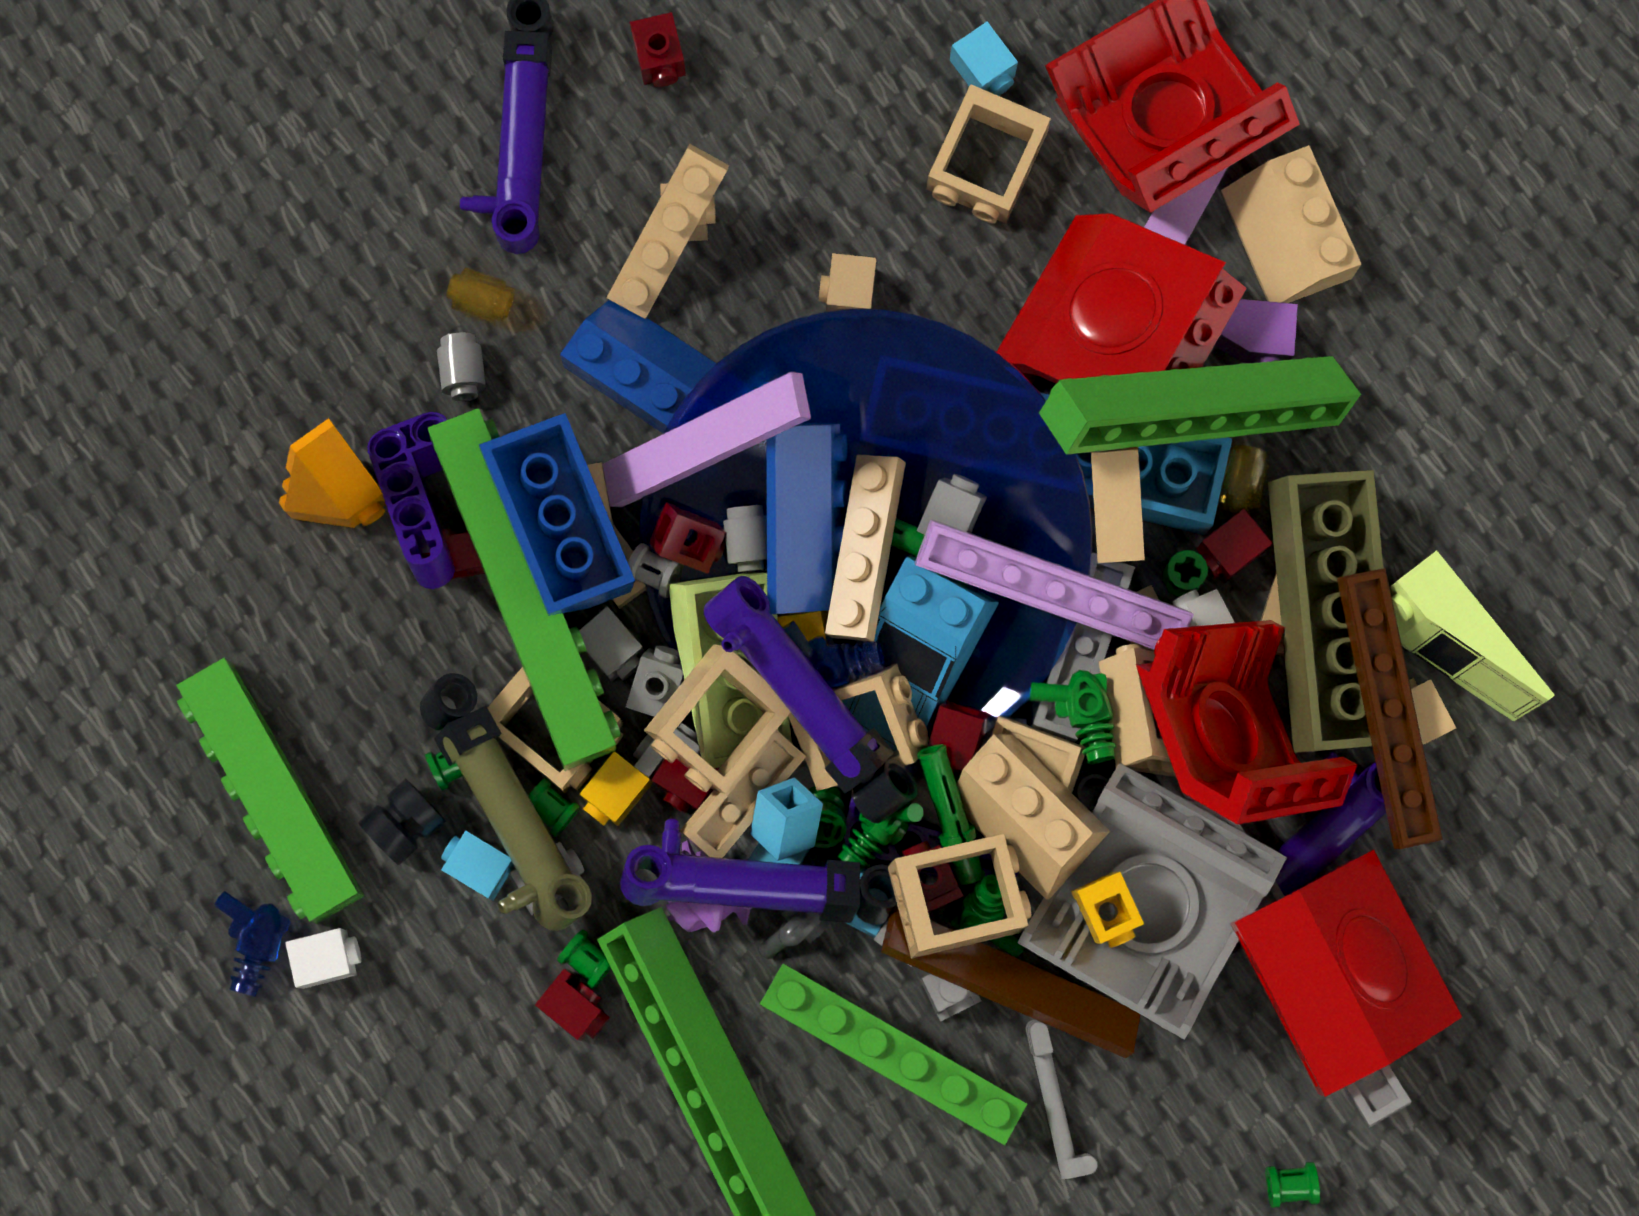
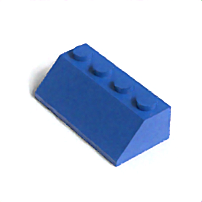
M608 300L583 321L560 353L565 369L663 434L755 390L647 317L644 319L611 300Z
M566 413L479 444V449L548 616L588 609L631 592L635 583L634 576Z
M800 423L766 439L767 598L770 603L769 612L771 614L829 611L844 526H841V507H846L848 498L846 480H840V461H846L848 451L846 434H840V424Z

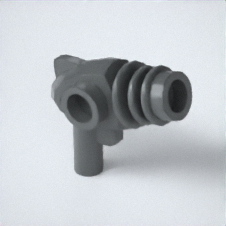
M782 910L780 914L786 920L778 931L759 945V951L763 957L771 959L785 947L798 945L804 938L808 943L813 942L823 933L829 923L827 921H820L819 913Z

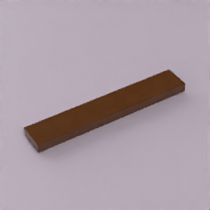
M1386 569L1338 577L1337 582L1394 849H1404L1443 840Z
M898 907L890 914L881 953L1123 1058H1127L1134 1053L1141 1014L1129 1007L981 942L911 958ZM930 920L934 935L953 931Z

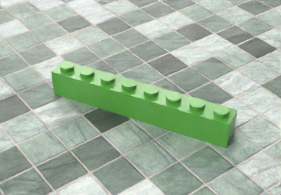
M1333 356L1307 357L1282 361L1274 360L1259 363H1240L1236 365L1102 375L1075 379L1067 378L1059 380L1051 389L1050 396L1039 414L1065 454L1068 455L1338 426L1358 400L1361 393Z
M478 408L428 427L431 442L564 771L616 751L614 739L620 737L621 733L612 711L603 713L597 696L604 694L595 669L592 668L586 671L579 655L587 652L577 626L568 628L563 613L548 616L479 449V444L500 437L493 419L484 421Z
M662 907L624 922L597 939L733 1215L816 1216Z

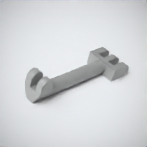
M1031 1020L1026 1024L1025 1030L1030 1051L1034 1057L1061 1179L1092 1174L1097 1169L1096 1159L1088 1153L1075 1155L1052 1057L1053 1048L1048 1028L1038 1020Z

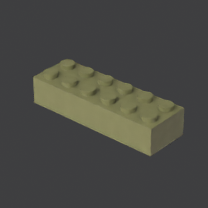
M1374 470L1288 475L1268 482L1281 625L1285 627L1282 636L1294 753L1372 746L1337 578L1383 569Z

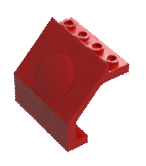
M1156 0L1045 65L1058 96L1055 101L1122 196L1150 213L1300 125L1286 86L1277 82L1267 89L1261 90L1220 35L1207 0Z
M1112 213L1076 215L990 363L1022 387H1031L1037 376L1057 384L1059 380L1067 378L1075 379L1102 375L1201 368L1247 288L1223 269L1226 262Z
M1272 620L1164 629L1162 636L1155 645L1153 663L1135 665L1182 793L1237 825L1343 806L1358 764L1343 756L1301 763L1293 751L1269 690L1268 676L1285 629L1284 626Z
M1374 849L1335 867V870L1302 888L1230 923L1314 1087L1321 1096L1326 1097L1384 1068L1462 1018L1456 1003Z

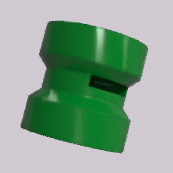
M815 786L811 787L808 790L823 803L814 847H833L840 843L846 835V801L844 795L835 787L817 791Z

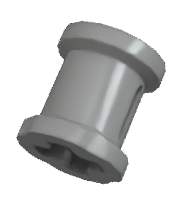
M640 543L636 547L628 561L635 581L638 580L659 590V595L664 598L670 597L669 584L680 581L684 567L683 564L651 552L649 545ZM651 566L660 570L661 574L658 575L649 571L648 567Z

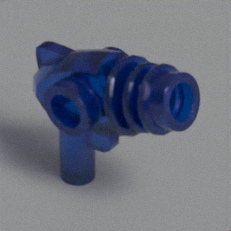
M795 621L782 627L831 688H838L849 684L850 676L854 681H857L860 674L865 677L868 671L873 675L876 673V670L885 668L883 651L878 641L873 643L865 641L863 648L859 643H856L854 649L850 643H846L843 650L840 644L827 646L824 637L817 636L808 641Z
M224 891L218 897L214 906L233 919L228 929V934L237 939L235 951L245 956L244 959L239 957L233 958V961L241 963L242 967H233V971L238 972L239 976H230L232 982L229 989L256 997L258 989L263 987L256 980L257 978L265 979V975L259 973L260 969L265 971L271 970L269 966L263 965L262 961L275 962L281 939L289 928L291 920L280 915L279 909L272 903L262 904L253 911Z

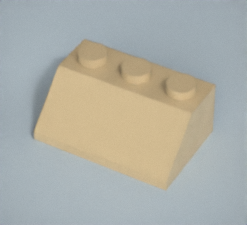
M1309 145L1265 162L1221 190L1220 193L1268 302L1290 303L1351 280L1361 266L1360 259Z
M993 734L963 768L957 783L967 820L985 838L1004 834L1007 846L1012 845L1016 851L1019 873L1046 900L1056 893L1111 832L1011 734Z

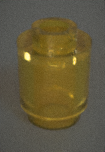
M465 267L461 274L454 273L451 277L446 297L452 299L451 307L453 310L491 323L495 319L505 322L513 305L515 288L507 286L505 280Z
M1245 445L1232 446L1219 496V501L1224 503L1223 508L1225 510L1239 513L1242 509H1245L1249 514L1250 509H1256L1261 506L1269 470V464L1266 462L1267 453L1265 451Z

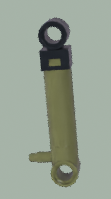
M450 673L443 675L426 692L420 702L422 719L429 727L440 731L434 738L437 746L449 766L458 765L525 884L498 902V908L501 913L507 914L533 902L532 910L535 919L541 926L553 931L566 929L588 911L592 899L590 888L582 878L572 874L496 740L502 733L487 706L472 712L477 704L478 695L474 684L461 674ZM441 696L450 698L455 703L456 709L447 707L443 703ZM555 894L564 897L569 906L568 911L560 908L556 902Z

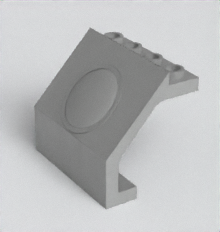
M1119 763L1092 812L1111 832L1050 899L1046 900L1043 898L1029 921L1028 927L1025 928L1017 943L1185 1040L1210 990L1238 942V938L1230 923L1255 912L1263 897L1267 896L1287 857ZM1120 871L1144 924L1133 929L1135 938L1110 948L1107 941L1102 944L1095 943L1071 890L1111 872ZM1108 902L1103 903L1099 908L1100 917L1105 921L1113 918L1115 913L1113 905Z

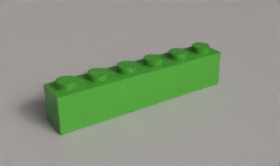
M222 658L177 684L176 686L183 696L177 700L182 713L190 724L197 721L204 734V737L199 739L201 747L212 763L219 760L226 773L221 778L224 788L234 802L238 799L242 801L248 812L243 817V821L256 841L261 838L264 840L270 851V854L265 856V860L278 880L283 877L286 879L293 892L287 898L299 919L307 917L309 922L318 924L364 897V893L234 664L226 658Z
M785 964L781 965L760 1002V1006L1002 1145L1007 1143L1027 1106V1103Z

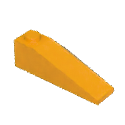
M329 418L290 445L286 469L291 476L283 480L282 487L287 494L280 497L279 504L291 519L355 528L360 523L363 526L370 525L385 513L383 507L386 503L380 487Z

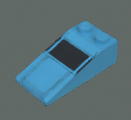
M906 556L880 607L874 642L866 641L851 678L897 664L901 675L906 677L911 686V702L917 718L924 722L929 734L935 723L939 706L948 699L999 602L968 584L916 566V557ZM875 690L841 700L866 732L874 727L893 751L898 750Z

